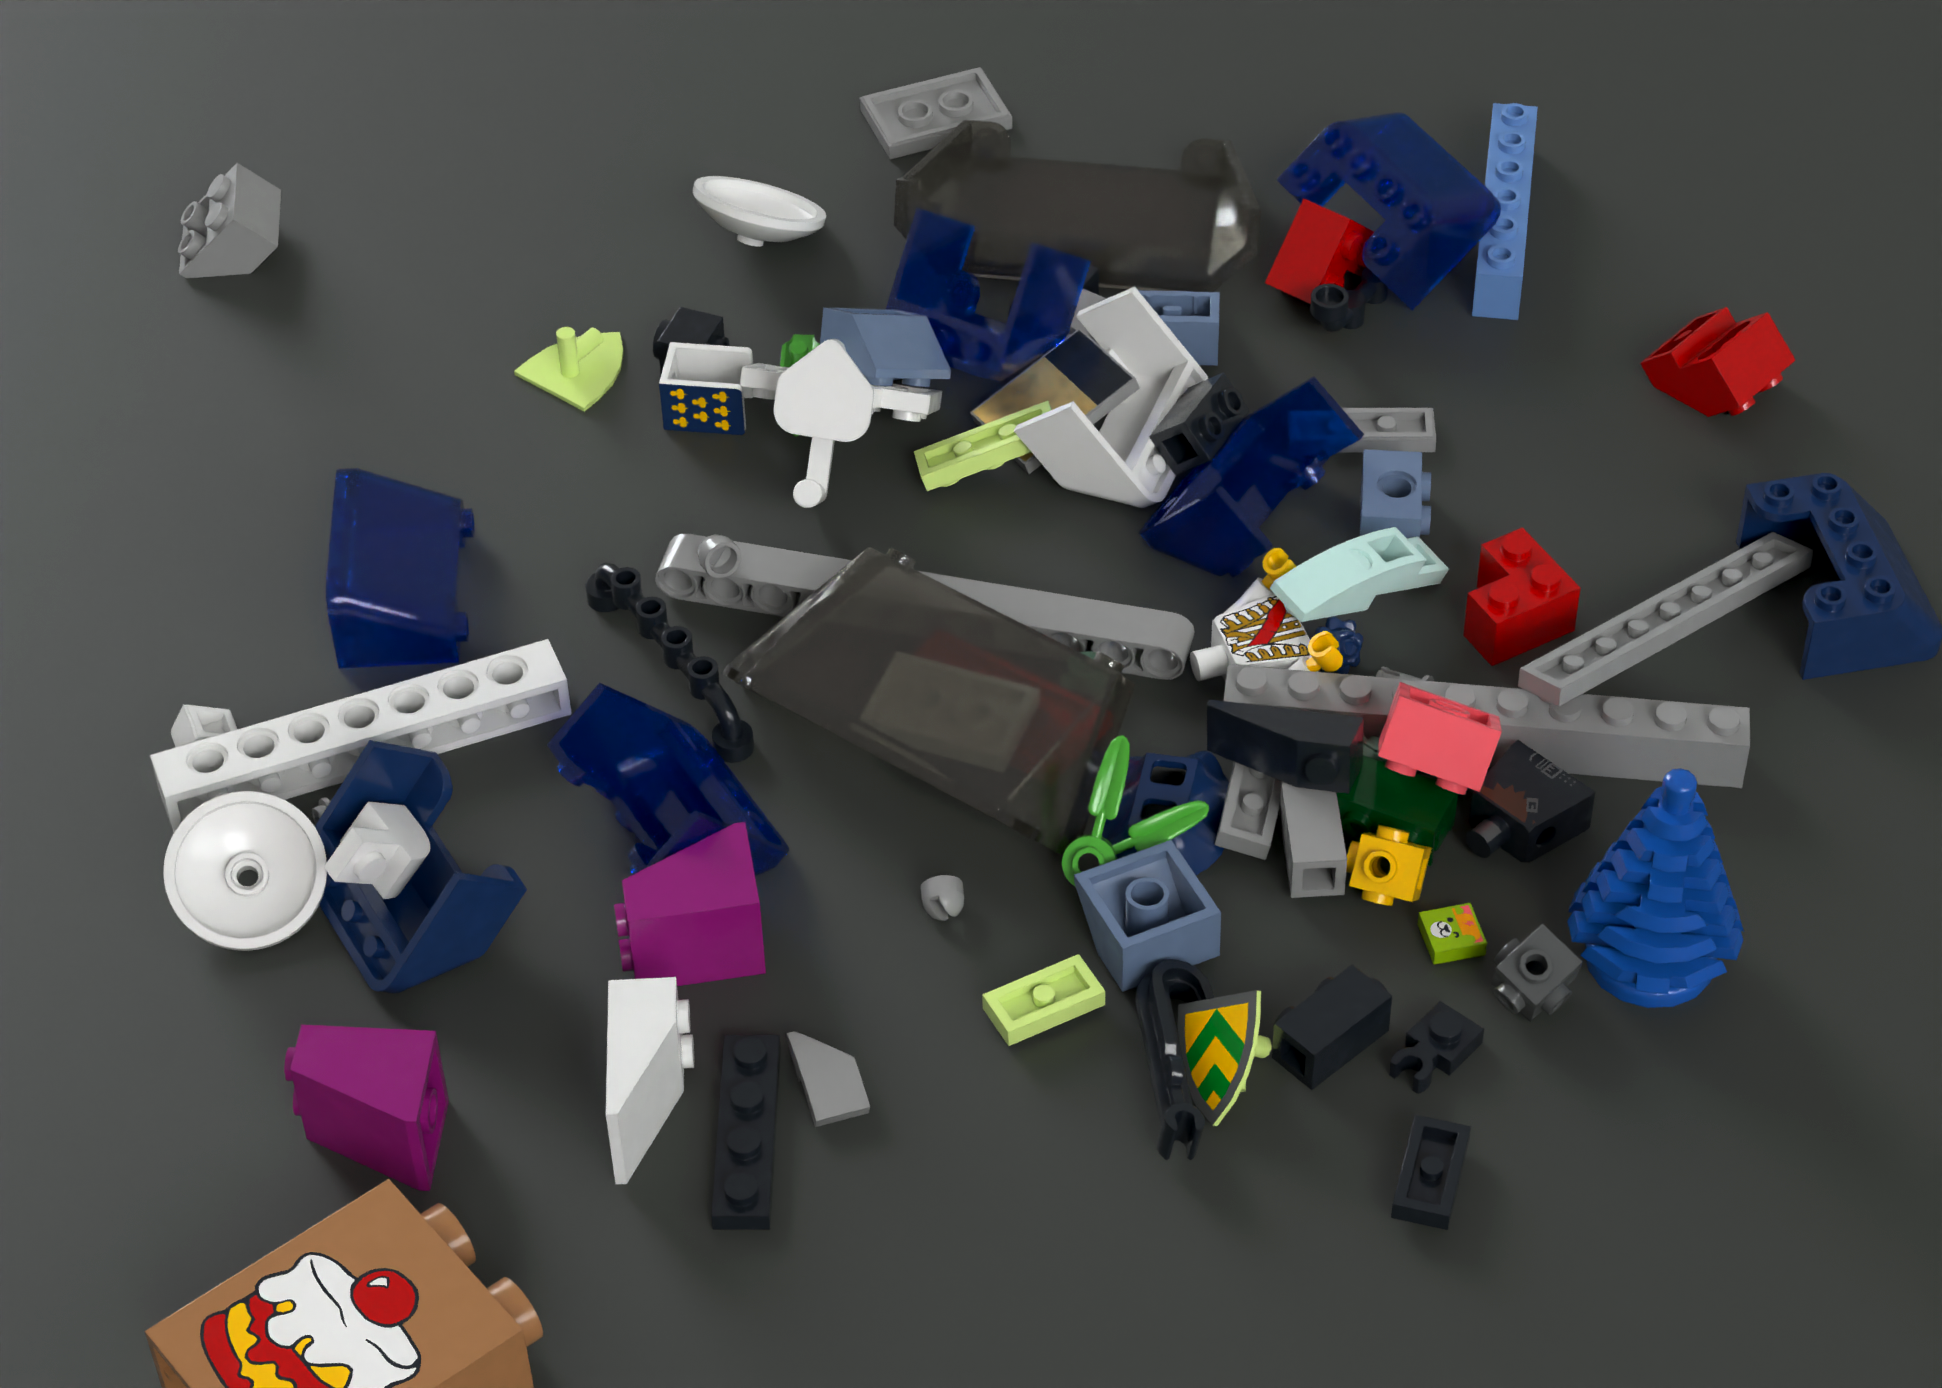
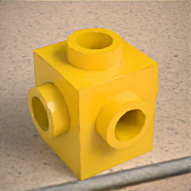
M1378 825L1376 834L1371 832L1361 834L1360 842L1352 841L1347 853L1346 872L1352 873L1349 886L1362 889L1361 899L1377 904L1392 906L1394 898L1409 902L1419 900L1431 847L1408 842L1410 832ZM1382 857H1385L1390 862V872L1388 874L1384 873L1381 869L1380 861Z

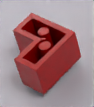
M1303 198L1265 284L1311 304V293L1319 285L1336 284L1344 288L1343 277L1346 270L1361 277L1363 269L1375 263L1380 250L1378 243L1382 236L1350 218Z
M1523 527L1481 544L1477 579L1478 589L1468 592L1463 636L1491 666L1575 631L1581 588Z

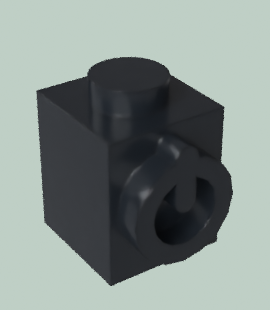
M680 307L672 320L665 319L659 324L653 340V355L656 359H659L660 372L662 374L670 342L729 346V339L724 335L723 317Z

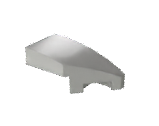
M795 1031L786 1034V1041L798 1082L802 1081L815 1127L869 1113L870 1104L853 1056Z

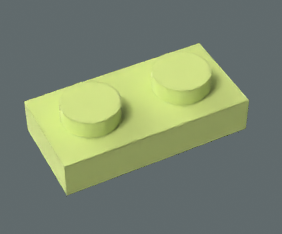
M1077 954L982 994L983 1010L1008 1046H1011L1104 1006L1105 990L1081 956Z

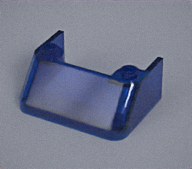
M916 208L886 309L902 310L927 316L949 367L998 382L1006 379L1064 341L1070 331L1091 261L1032 242L1006 324L975 313L980 298L979 281L974 274L962 270L975 226Z
M1313 376L1244 417L1214 458L1207 463L1193 468L1144 524L1139 534L1154 550L1220 577L1229 573L1232 577H1235L1243 572L1256 557L1266 553L1273 546L1259 527L1286 494L1299 486L1307 490L1316 484L1326 473L1322 466L1329 457L1359 441L1364 433Z

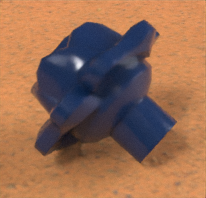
M1331 616L1326 621V627L1319 626L1315 631V635L1328 631L1339 642L1337 649L1343 656V663L1334 673L1348 674L1350 666L1356 667L1360 663V650L1364 641L1363 636L1360 633H1355L1356 623L1354 620L1341 621L1339 618ZM1322 668L1320 669V672L1332 673V672H1326V671L1322 670Z

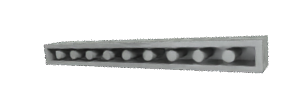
M1229 664L1227 668L1223 701L1364 717V736L1367 739L1371 736L1380 738L1400 682L1499 716L1502 733L1489 767H1493L1510 746L1519 740L1568 774L1663 782L1664 775L1672 769L1682 768L1689 770L1696 777L1697 785L1742 788L1750 749V708L1590 694H1581L1558 707L1542 701L1538 696L1524 689Z

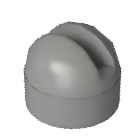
M714 534L706 537L700 543L697 551L700 565L714 578L730 576L741 563L742 555L739 547L730 538L723 535Z
M940 875L929 878L921 884L922 904L931 918L946 921L948 914L956 917L961 912L965 899L961 879L951 875Z

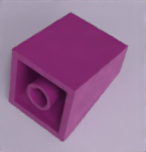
M745 822L734 823L622 880L624 903L614 904L618 937L629 935V938L619 939L623 972L634 970L635 979L676 977L677 986L766 974L760 902Z
M301 1024L296 1047H289L287 1049L284 1071L286 1080L293 1081L294 1084L293 1112L295 1116H301L306 1139L414 1189L430 1191L449 1104L436 1031Z

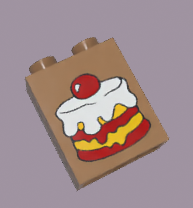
M387 1179L145 1331L162 1388H534L527 1347L543 1337V1329L532 1304L511 1279L503 1277L486 1288L468 1268V1266L476 1261L474 1248L464 1228L446 1206L437 1203L420 1214L391 1180Z

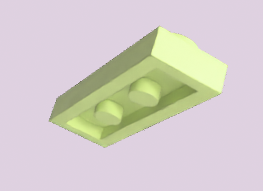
M1047 400L914 451L920 476L926 490L930 491L938 487L951 486L964 477L983 470L996 469L1006 461L1032 453L1017 436L1014 429L1020 423L1051 411L1049 401Z

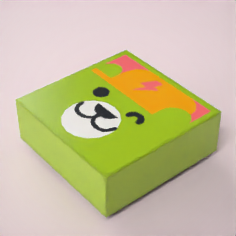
M1471 903L1419 912L1417 925L1433 965L1486 955L1487 941Z

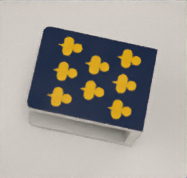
M670 342L659 382L664 430L743 435L746 430L744 398H753V396H751L752 388L739 385L742 367L753 364L752 350L748 347Z

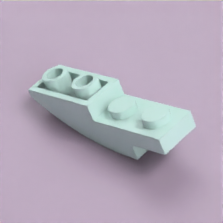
M1396 527L1353 538L1310 558L1276 579L1270 589L1284 603V607L1289 614L1300 622L1365 611L1369 608L1376 595L1440 584L1449 568L1419 537L1406 538Z

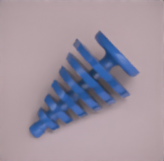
M1682 768L1672 769L1664 775L1662 786L1656 788L1642 806L1641 811L1626 826L1617 842L1611 844L1602 861L1597 862L1590 872L1589 877L1585 880L1586 883L1582 882L1568 910V912L1572 913L1567 920L1571 941L1585 943V949L1580 956L1586 960L1588 971L1600 987L1623 1002L1646 1008L1674 1007L1696 998L1710 984L1711 979L1727 972L1723 961L1717 960V958L1737 960L1744 940L1741 933L1744 930L1736 901L1733 898L1720 852L1714 841L1715 836L1712 827L1705 817L1708 814L1702 799L1696 792V777L1689 770Z

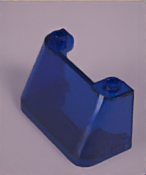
M360 468L336 470L326 575V603L339 669L459 663L460 642L469 641L467 612H459L457 605L459 548H465L466 538H472L475 535L473 509H464L461 498Z

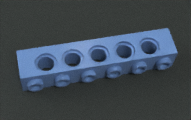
M1493 103L1472 316L1509 320H1518L1538 109L1536 106H1524L1518 103Z

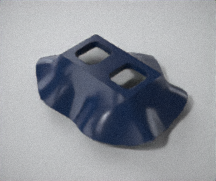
M1198 751L1187 757L1148 752L1143 757H1129L1125 787L1118 815L1113 820L1106 819L1102 836L1109 840L1112 845L1129 838V828L1142 821L1143 807L1147 804L1176 807L1197 800L1204 801L1209 805L1207 816L1194 827L1173 838L1172 841L1195 875L1208 869L1222 855L1224 848L1214 844L1229 781L1223 774L1216 757L1208 751ZM1156 766L1184 769L1186 771L1184 782L1178 786L1154 783L1150 779L1153 768ZM1135 846L1117 854V858L1136 853Z

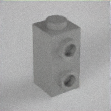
M1281 783L1279 819L1291 898L1344 895L1347 856L1336 792L1298 788L1287 783Z

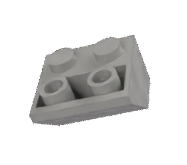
M236 163L225 176L223 174L218 175L211 183L207 194L198 203L196 201L191 202L182 214L181 224L183 225V233L178 247V252L181 254L179 274L185 278L251 274L278 247L281 189L239 163Z

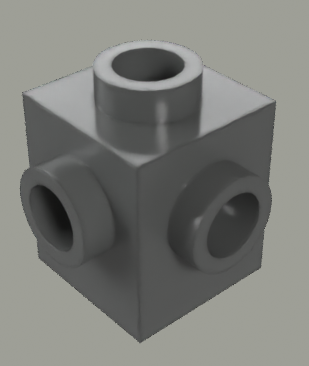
M1542 923L1522 943L1517 938H1514L1495 956L1493 962L1497 967L1491 984L1495 987L1494 994L1508 1011L1513 1014L1521 1012L1530 1022L1542 1010L1551 1015L1572 994L1568 986L1577 978L1583 961Z

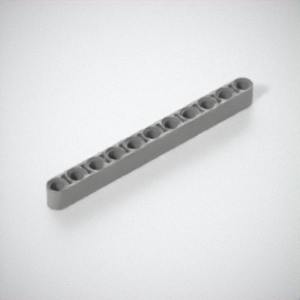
M679 534L672 538L655 577L656 584L663 593L680 600L927 641L939 631L975 649L1068 664L1069 660L1080 652L1093 651L1102 654L1108 662L1114 664L1117 672L1162 680L1178 678L1183 673L1195 633L1194 626L1187 618L1173 612L737 541L733 542L739 547L742 555L739 567L728 577L714 578L700 565L697 554L700 543L706 536L694 534Z

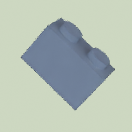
M1172 840L1074 875V883L1097 953L1122 992L1137 987L1145 975L1153 972L1156 965L1165 960H1180L1196 965L1220 956L1221 911Z

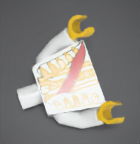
M1273 548L1268 551L1263 559V568L1267 573L1264 579L1258 577L1223 614L1214 618L1212 621L1211 647L1190 653L1191 667L1197 681L1223 676L1226 682L1228 664L1319 672L1321 668L1326 672H1334L1342 666L1343 656L1337 649L1339 642L1330 632L1323 631L1317 633L1310 640L1301 622L1286 611L1284 603L1270 589L1276 579L1296 567L1292 560H1288L1289 556L1283 549Z

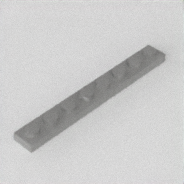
M1771 532L1521 667L1518 687L1538 696L1546 703L1559 707L1811 567L1813 550Z

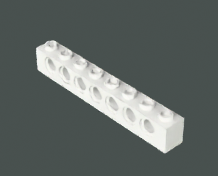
M549 639L175 747L152 754L150 757L158 789L173 832H175L179 824L195 808L223 794L239 791H256L286 800L343 783L369 740L440 754L571 715L567 678Z

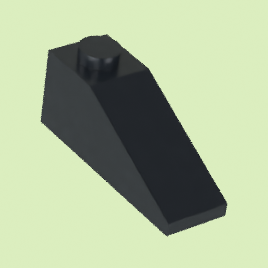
M1218 700L1208 701L1207 751L1298 788L1350 793L1363 765L1364 717Z

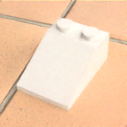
M676 977L608 980L606 1121L615 1184L628 1183L684 1092V1068H694L693 1034L683 1035V1033H690L689 999L679 1000Z

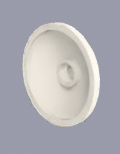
M723 176L701 177L694 183L692 193L700 207L717 224L738 234L737 240L747 245L760 247L763 246L764 241L788 242L815 233L825 223L826 213L820 206L800 195L775 186Z
M256 791L231 792L204 802L188 814L179 824L168 844L165 854L164 884L170 904L176 915L196 936L210 944L225 949L237 951L259 950L271 947L290 938L311 919L325 891L327 871L324 866L327 863L324 845L316 828L306 815L294 805L267 793ZM243 871H255L258 874L257 882L252 886L241 885L238 882V878Z

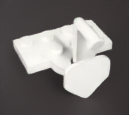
M838 339L824 341L791 367L763 363L744 366L741 370L739 385L752 388L751 396L775 400L774 416L778 425L783 430L791 434L812 437L806 479L798 482L793 490L795 502L804 508L816 506L827 497L835 441L850 442L862 437L870 426L871 415L874 412H880V408L893 409L892 418L920 422L921 419H926L927 415L940 410L942 391L894 383L893 386L871 385L846 352L844 344Z

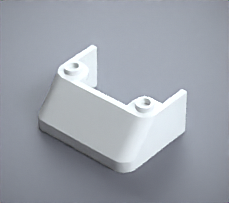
M1134 286L1080 310L1076 317L1096 342L1136 378L1140 389L1108 413L1099 431L1075 402L1072 401L1018 424L1014 432L1051 474L1053 479L1064 489L1145 508L1161 502L1166 497L1176 477L1149 436L1188 387L1209 378Z

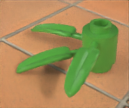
M1124 735L1117 736L1111 741L1095 780L1088 806L1089 813L1096 816L1092 834L1077 837L1070 843L1063 854L1062 868L1064 875L1074 886V875L1083 872L1079 867V859L1083 854H1094L1098 858L1100 866L1118 859L1117 854L1134 846L1138 852L1172 840L1198 824L1209 812V805L1204 801L1188 802L1132 825L1128 830L1130 837L1112 845L1109 840L1104 838L1102 833L1106 819L1113 820L1118 815L1125 787L1130 744Z

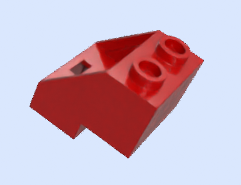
M1724 307L1695 317L1640 362L1655 388L1710 417L1728 411L1730 416H1735L1750 408L1756 402L1753 396L1780 383L1783 380L1781 372L1796 359L1768 312L1735 322L1728 308Z

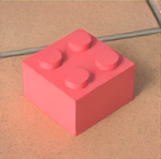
M1400 682L1379 738L1378 756L1387 759L1385 767L1397 773L1415 777L1417 770L1436 776L1435 784L1448 791L1465 795L1467 789L1470 788L1480 792L1502 733L1500 718L1488 712Z

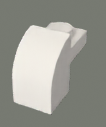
M367 802L340 840V845L324 868L334 882L373 884L383 899H391L401 893L430 852V842L423 828L405 805Z

